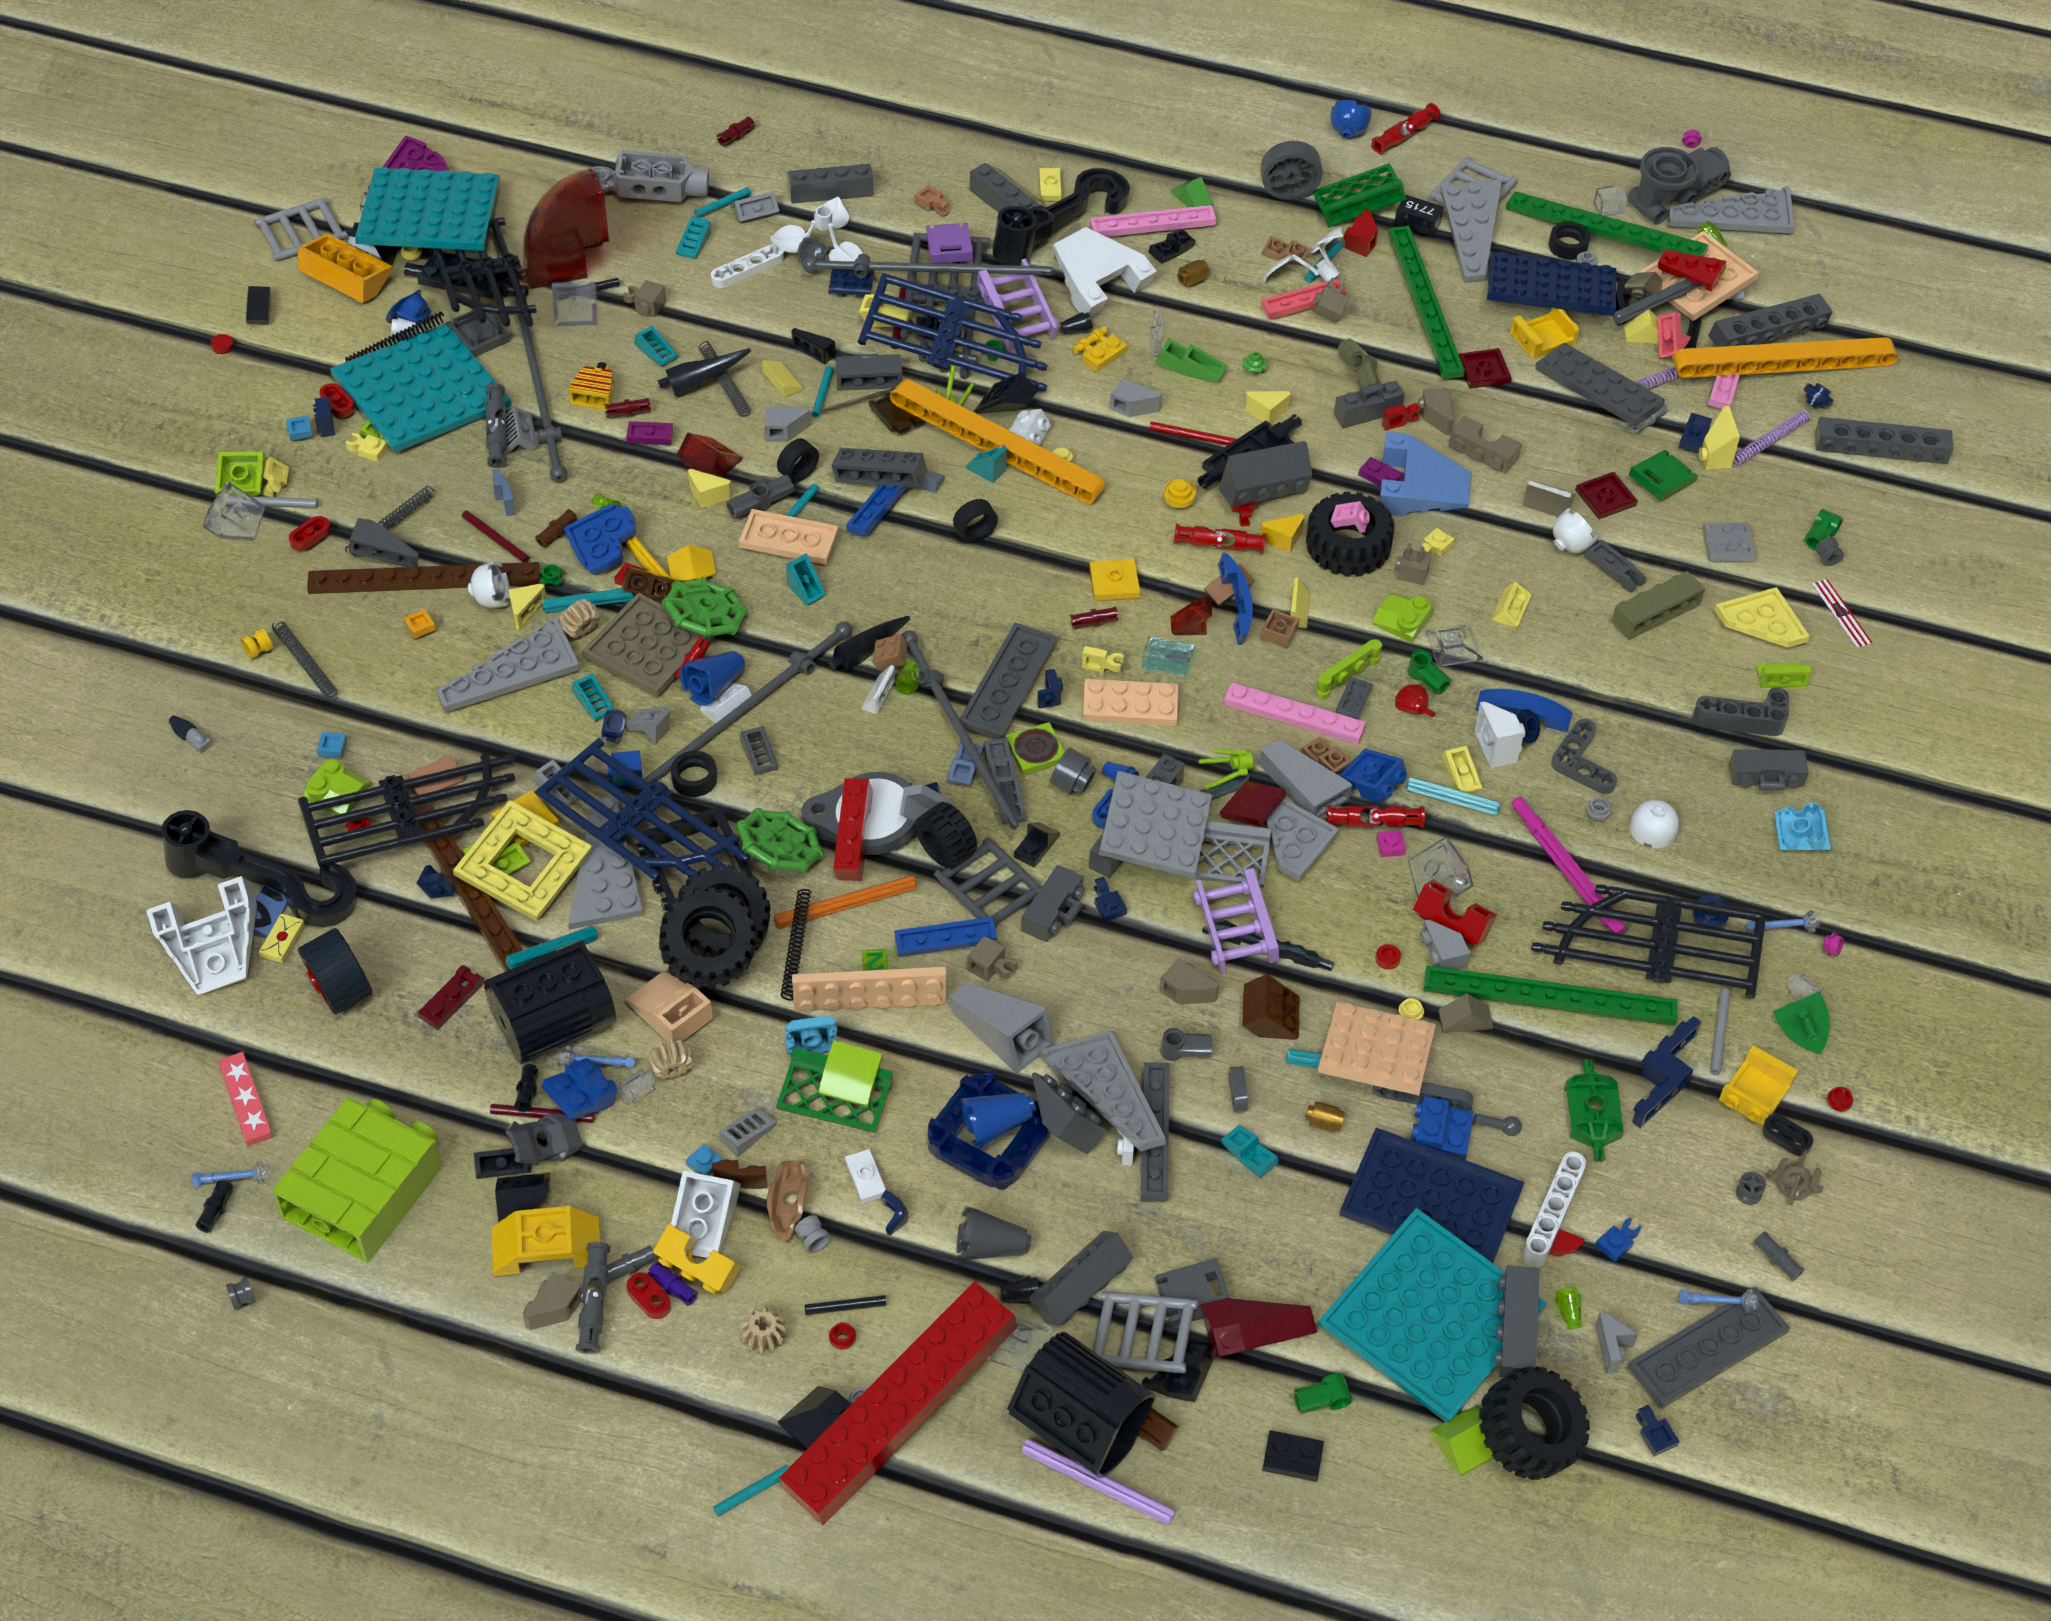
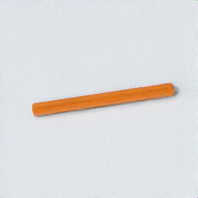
M910 875L810 904L807 907L809 909L806 916L807 920L916 889V880L914 876ZM794 909L774 915L775 924L778 928L792 925Z

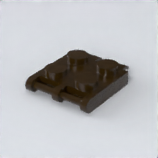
M890 392L886 393L885 397L868 402L872 411L891 432L895 431L901 434L912 429V425L917 427L926 422L894 405L890 399Z

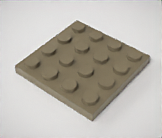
M638 593L582 650V655L584 658L658 697L676 678L674 674L683 663L684 655L690 652L697 641L698 636L702 638L704 636L684 628H677L675 621L669 612L662 607V604ZM711 636L710 639L705 640L710 642L714 638V636Z

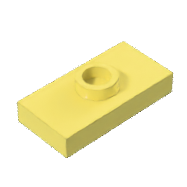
M1040 168L1041 201L1061 200L1060 168Z

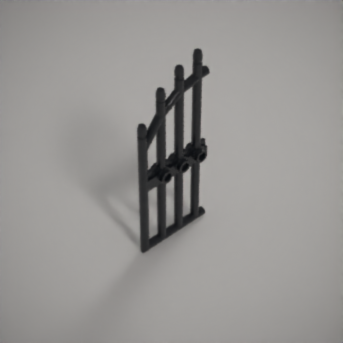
M504 217L491 219L490 223L501 258L493 259L488 257L485 248L484 251H478L480 261L471 262L467 260L464 250L455 249L459 265L447 266L442 249L432 248L451 308L454 312L460 310V303L474 309L478 321L482 324L486 322L485 312L499 314L501 322L505 327L510 326L509 315L522 314L524 322L528 327L533 326L531 314L537 313L536 306L527 305L516 270L521 269L520 260L517 255L509 253L500 226L506 225ZM504 272L509 276L519 306H505L495 273ZM483 276L487 278L496 305L481 303L474 277ZM459 279L465 281L471 299L456 293L452 281Z
M484 753L480 756L481 762L406 780L403 779L402 775L387 776L384 780L378 781L379 786L311 803L308 802L306 797L299 798L300 810L319 867L484 826L483 818H476L472 821L470 819L481 808L508 801L506 794L487 796L491 787L515 781L514 773L492 777V769L502 767L505 764L515 763V755L490 759V755ZM482 771L483 780L413 797L409 796L407 790ZM479 791L476 799L473 801L416 814L413 807ZM383 795L385 800L384 804L314 820L312 814L315 811ZM388 812L391 817V821L321 838L318 833V829ZM463 813L452 825L423 832L421 830L420 823ZM395 830L397 838L329 855L325 854L323 848Z
M1599 884L1596 885L1595 892L1602 895L1608 894V897L1592 905L1573 904L1568 901L1561 903L1562 910L1580 914L1570 925L1543 921L1542 929L1564 934L1559 946L1543 945L1538 942L1532 943L1531 950L1534 952L1555 955L1553 963L1557 965H1562L1565 957L1645 971L1646 979L1658 983H1671L1673 976L1746 989L1745 997L1754 999L1756 996L1767 913L1614 886L1607 887L1606 885ZM1624 899L1657 904L1655 917L1608 909V907ZM1688 909L1755 921L1754 934L1680 921L1681 910ZM1592 916L1653 926L1652 939L1582 926ZM1678 931L1752 944L1751 957L1677 944ZM1574 936L1647 948L1650 949L1648 962L1572 949L1569 948V945ZM1675 954L1749 966L1748 979L1674 967Z

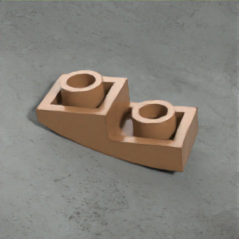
M1270 236L1261 254L1277 261L1289 255H1296L1305 260L1310 248L1292 239L1287 244ZM1296 260L1287 262L1290 264H1301Z
M1239 564L1238 566L1244 574L1248 586H1250L1255 582V580L1246 571V569L1241 564ZM1221 576L1204 588L1218 607L1234 596L1232 584H1222Z
M1320 736L1304 745L1301 749V753L1335 774L1352 764V760L1337 746L1331 748Z

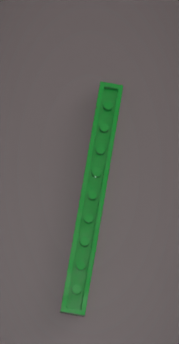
M1516 191L1506 203V210L1556 224L1575 222L1584 226L1589 233L1660 253L1668 250L1704 257L1708 252L1709 244Z
M1410 227L1389 228L1388 235L1442 379L1464 377L1465 370Z
M1426 965L1424 992L1463 996L1467 993L1476 999L1674 1026L1677 1022L1678 999Z

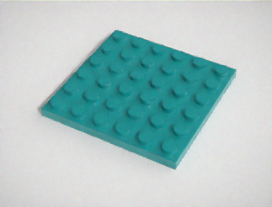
M387 167L374 168L355 236L356 244L484 251L500 184V174L472 173L468 171L451 172L448 170L430 171L428 169L409 170L407 168L389 169Z
M447 324L420 333L416 337L413 336L412 339H405V341L397 342L396 345H389L331 368V375L352 398L354 404L366 419L369 420L378 434L382 435L383 440L394 453L486 416V402L488 401L486 386L498 383ZM505 393L503 395V401L505 402L506 408L512 406L511 399Z
M1416 1208L1318 1321V1326L1443 1421L1450 1423L1496 1368L1495 1353L1496 1350H1500L1501 1341H1496L1497 1324L1502 1325V1316H1497L1498 1300H1503V1291H1499L1498 1286L1500 1274L1504 1275L1505 1272ZM1540 1297L1538 1298V1316L1547 1305Z

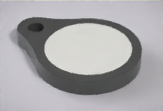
M869 772L853 777L854 779H869L873 789L871 813L867 815L864 829V855L883 854L901 847L916 832V823L900 815L904 787L911 785L905 779L886 772ZM844 783L828 792L807 799L801 808L803 821L809 827L813 826L817 832L832 838L836 842ZM824 811L820 815H815V813Z

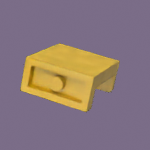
M1551 308L1549 314L1527 322L1521 315L1513 317L1510 334L1532 360L1548 355L1563 343L1569 346L1575 345L1579 328L1569 318L1565 310Z
M1752 1045L1741 1067L1729 1084H1725L1719 1101L1723 1102L1727 1107L1744 1114L1751 1121L1763 1125L1765 1119L1775 1112L1794 1084L1799 1070Z

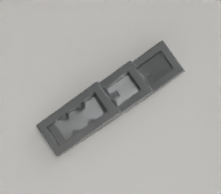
M1008 738L984 741L983 746L989 772L1017 821H1026L1018 775H1016L1013 756L1010 753ZM998 807L1002 824H1008Z

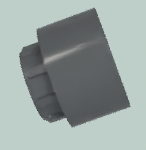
M1069 747L1057 763L1049 782L1070 795L1073 792L1080 795L1088 788L1096 773V769L1090 764V758Z

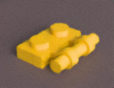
M1105 326L1100 329L1096 328L1090 333V336L1081 338L1072 347V351L1075 354L1083 352L1082 361L1097 372L1128 351V345L1114 334L1108 338L1105 337L1108 334V329ZM1094 342L1097 343L1096 346H1091V344H1093Z

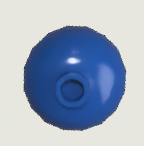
M1354 100L1337 101L1335 106H1332L1330 114L1333 129L1344 138H1352L1363 134L1369 126L1372 115L1371 109L1367 105L1363 104L1361 107L1356 105L1357 101Z

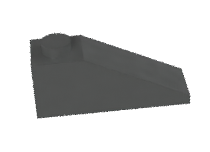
M357 519L350 537L351 553L403 567H418V553L397 536L373 520Z

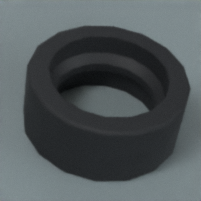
M1575 222L1558 223L1552 228L1549 248L1559 258L1575 260L1579 253L1588 250L1590 241L1589 231L1584 226ZM1570 237L1578 240L1580 243L1567 244L1559 240V238Z
M803 438L791 441L785 446L778 457V472L782 475H788L792 483L806 479L816 468L819 461L818 449Z
M974 499L965 503L956 511L953 517L954 527L961 538L967 542H976L984 539L994 531L998 524V515L990 503L984 499ZM984 515L977 523L967 526L974 518Z
M688 751L677 756L671 766L673 786L680 794L688 797H699L709 793L717 782V767L714 759L702 751ZM690 767H701L708 771L706 777L697 781H688L680 776L682 771Z

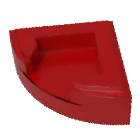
M1559 1229L1550 1250V1255L1561 1257L1565 1254L1577 1252L1582 1247L1585 1239Z

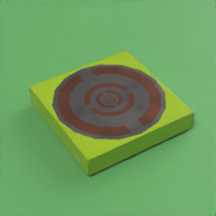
M1050 722L1005 735V738H1008L1010 751L1023 775L1057 765L1065 753Z

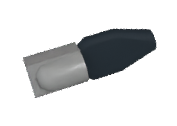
M175 715L169 718V723L174 733L182 740H187V743L199 753H203L212 746L211 740L202 734L191 722Z

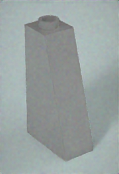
M1279 740L1273 744L1266 745L1261 750L1259 765L1281 789H1285L1286 794L1302 809L1317 817H1321L1326 814L1327 805L1336 808L1350 800L1352 784L1285 742Z

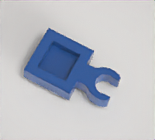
M1631 1218L1624 1221L1620 1230L1613 1225L1596 1241L1595 1246L1615 1263L1633 1247L1634 1241L1631 1239L1636 1238L1640 1233L1641 1226H1638L1635 1230L1628 1228L1632 1221Z

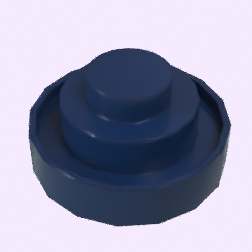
M1807 383L1803 389L1807 393L1805 395L1808 398L1806 403L1815 409L1819 406L1823 408L1825 405L1830 407L1834 402L1829 396L1831 391L1819 383H1816L1815 386Z
M1529 709L1514 712L1513 714L1516 715L1519 723H1522L1525 728V737H1523L1522 744L1536 741L1540 734V722L1535 713Z
M1712 894L1701 896L1697 900L1728 906L1722 897ZM1692 910V917L1695 923L1722 928L1726 925L1729 918L1728 916Z

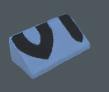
M263 885L256 898L257 910L253 935L267 938L280 914H283L288 902L284 895Z

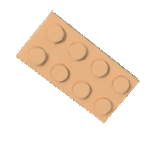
M751 509L739 539V548L794 559L807 553L811 562L827 565L839 533V526Z
M1085 679L1082 721L1177 726L1178 684Z

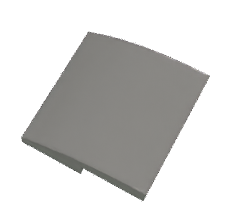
M1748 522L1703 523L1704 540L1710 561H1755L1756 552L1751 542L1752 531Z

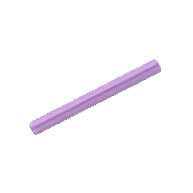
M1027 1439L1023 1444V1454L1164 1524L1171 1523L1175 1515L1173 1508L1107 1476L1098 1478L1073 1459L1032 1439Z

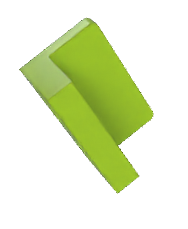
M1802 663L1757 664L1756 666L1761 688L1807 687L1811 675L1810 665H1802Z

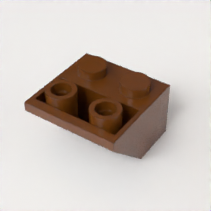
M1268 974L1245 983L1242 1026L1260 1038L1298 1039L1300 996Z

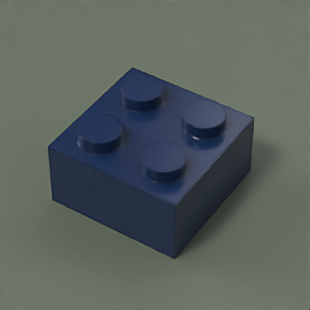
M329 397L315 398L313 410L314 413H317L314 414L315 422H318L316 424L317 432L321 433V437L335 436Z

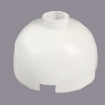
M1567 508L1556 518L1553 524L1554 544L1561 551L1565 549L1575 554L1584 552L1597 542V537L1595 536L1592 539L1590 533L1593 530L1590 525L1577 512L1573 515L1569 513L1571 509Z
M498 561L486 563L476 568L472 574L471 583L468 584L470 595L474 596L475 600L486 608L507 606L508 603L505 600L510 598L508 577L506 573H501L499 568L503 566Z
M1648 800L1635 809L1631 816L1629 830L1632 837L1642 845L1644 843L1652 845L1651 848H1663L1675 840L1679 829V817L1670 804L1662 800Z

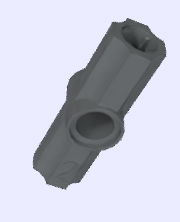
M783 475L767 483L755 482L750 486V491L726 501V507L733 519L751 512V509L766 511L769 509L771 502L793 493L794 486L788 475Z

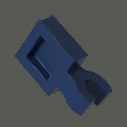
M1104 876L1094 879L1096 884L1094 891L1098 896L1094 899V904L1104 923L1127 915V908L1118 891H1109Z
M1649 1405L1638 1409L1639 1414H1636L1635 1417L1638 1423L1644 1427L1641 1429L1640 1435L1654 1457L1678 1446L1680 1441L1665 1418L1658 1421Z

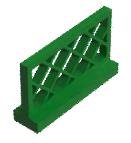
M1390 163L1326 185L1312 192L1325 218L1327 227L1356 218L1365 209L1373 212L1406 200L1401 179H1398ZM1388 172L1386 176H1380V174ZM1363 180H1368L1366 183H1361V182H1360V181H1363ZM1374 181L1381 182L1379 185L1373 184ZM1343 187H1348L1347 190H1341ZM1355 188L1361 189L1359 192L1353 191ZM1326 193L1329 194L1327 197H1322V196H1321V195H1324V194H1326ZM1335 195L1341 196L1340 199H1335L1334 197Z
M793 1047L790 1056L791 1062L776 1108L876 1133L889 1090L892 1089L894 1083L893 1072L879 1068L875 1080V1088L883 1090L881 1097L870 1102L868 1107L863 1106L854 1111L849 1102L838 1100L830 1105L826 1097L818 1092L805 1099L800 1089L813 1083L816 1090L819 1091L816 1080L822 1077L828 1056ZM795 1069L806 1071L809 1078L796 1084L793 1079ZM795 1091L802 1100L795 1105L784 1103L786 1096ZM821 1097L826 1107L819 1111L811 1110L808 1103ZM846 1103L851 1113L844 1117L836 1116L833 1109ZM871 1109L874 1114L873 1123L861 1122L858 1115Z

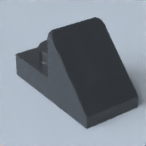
M1040 822L1028 823L1027 836L1014 851V858L1035 868L1058 839L1060 832Z

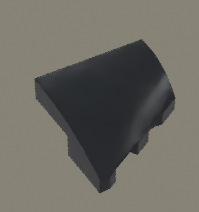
M1187 1343L1184 1358L1186 1373L1159 1371L1151 1379L1145 1377L1142 1385L1148 1390L1167 1397L1195 1402L1213 1362L1208 1346ZM1174 1353L1164 1361H1173Z

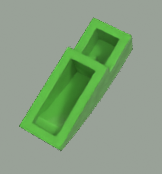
M1168 338L1155 361L1179 374L1219 382L1228 366L1192 344L1187 349Z

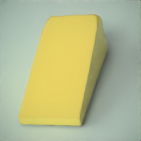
M1467 745L1444 751L1441 757L1456 789L1467 793L1482 790L1483 788Z

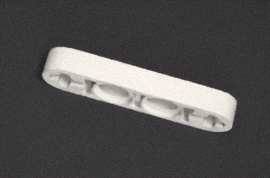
M771 244L715 268L711 272V284L716 288H725L778 265L784 260V251ZM759 260L761 263L753 264L752 261ZM741 268L743 271L735 272L734 269Z

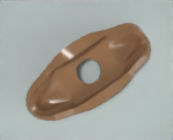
M804 1161L781 1162L778 1166L777 1175L768 1190L767 1209L769 1223L775 1233L787 1243L791 1240L795 1227L801 1220L806 1204L808 1173ZM797 1194V1200L793 1204H785L787 1196Z

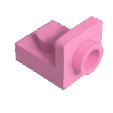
M1361 501L1336 505L1331 522L1334 528L1355 524L1358 531L1362 533L1366 530L1370 516Z

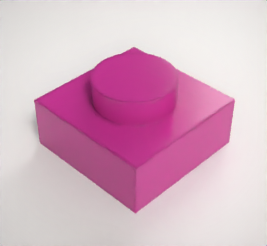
M1401 830L1377 832L1376 840L1381 857L1405 855L1406 848Z

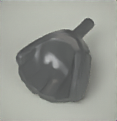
M805 237L799 244L797 251L798 260L802 266L804 259L809 256L824 261L826 252H830L834 247H825L822 242Z

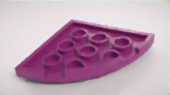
M404 136L383 165V167L389 169L407 168L409 170L450 171L447 163L437 151L433 152L427 148L424 142L409 136Z

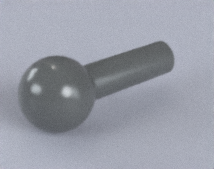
M1475 1113L1473 1118L1474 1124L1501 1129L1508 1136H1516L1522 1130L1521 1121L1514 1116L1500 1119Z

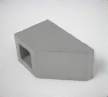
M1123 378L1111 393L1110 410L1127 417L1156 413L1161 409L1162 394Z
M766 407V441H789L811 426L810 407Z
M1425 920L1420 932V940L1422 945L1426 946L1429 951L1430 963L1436 967L1457 970L1467 968L1470 952L1461 933L1431 920Z

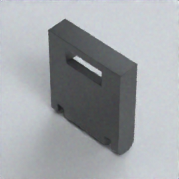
M472 310L454 318V324L451 321L446 322V324L475 357L510 342L509 334L491 313L485 312L486 322L482 324L478 321L475 310Z
M1217 1258L1155 1276L1156 1283L1159 1285L1160 1296L1199 1301L1198 1309L1193 1311L1192 1322L1203 1319L1200 1304L1230 1298ZM1216 1278L1221 1295L1212 1297L1208 1282ZM1167 1308L1166 1315L1169 1317L1168 1320L1171 1327L1180 1325L1183 1309Z

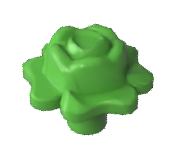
M1257 351L1243 358V368L1252 374L1261 373L1262 370L1267 369V359L1262 358V355Z

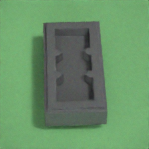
M1350 677L1336 713L1359 720L1373 684Z

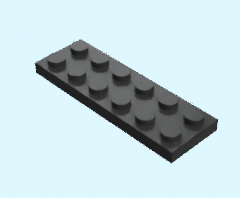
M1563 343L1536 362L1537 371L1634 426H1637L1664 406V398L1566 343Z
M1014 623L960 717L964 728L993 739L1004 738L1055 648L1057 636Z
M1756 1287L1739 1296L1742 1297V1304H1725L1628 1363L1627 1368L1661 1409L1788 1333L1790 1329L1788 1324ZM1744 1296H1749V1306L1743 1304Z

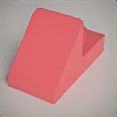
M1677 312L1657 316L1659 358L1661 359L1672 357L1676 351L1684 349L1691 338L1681 334L1680 313Z

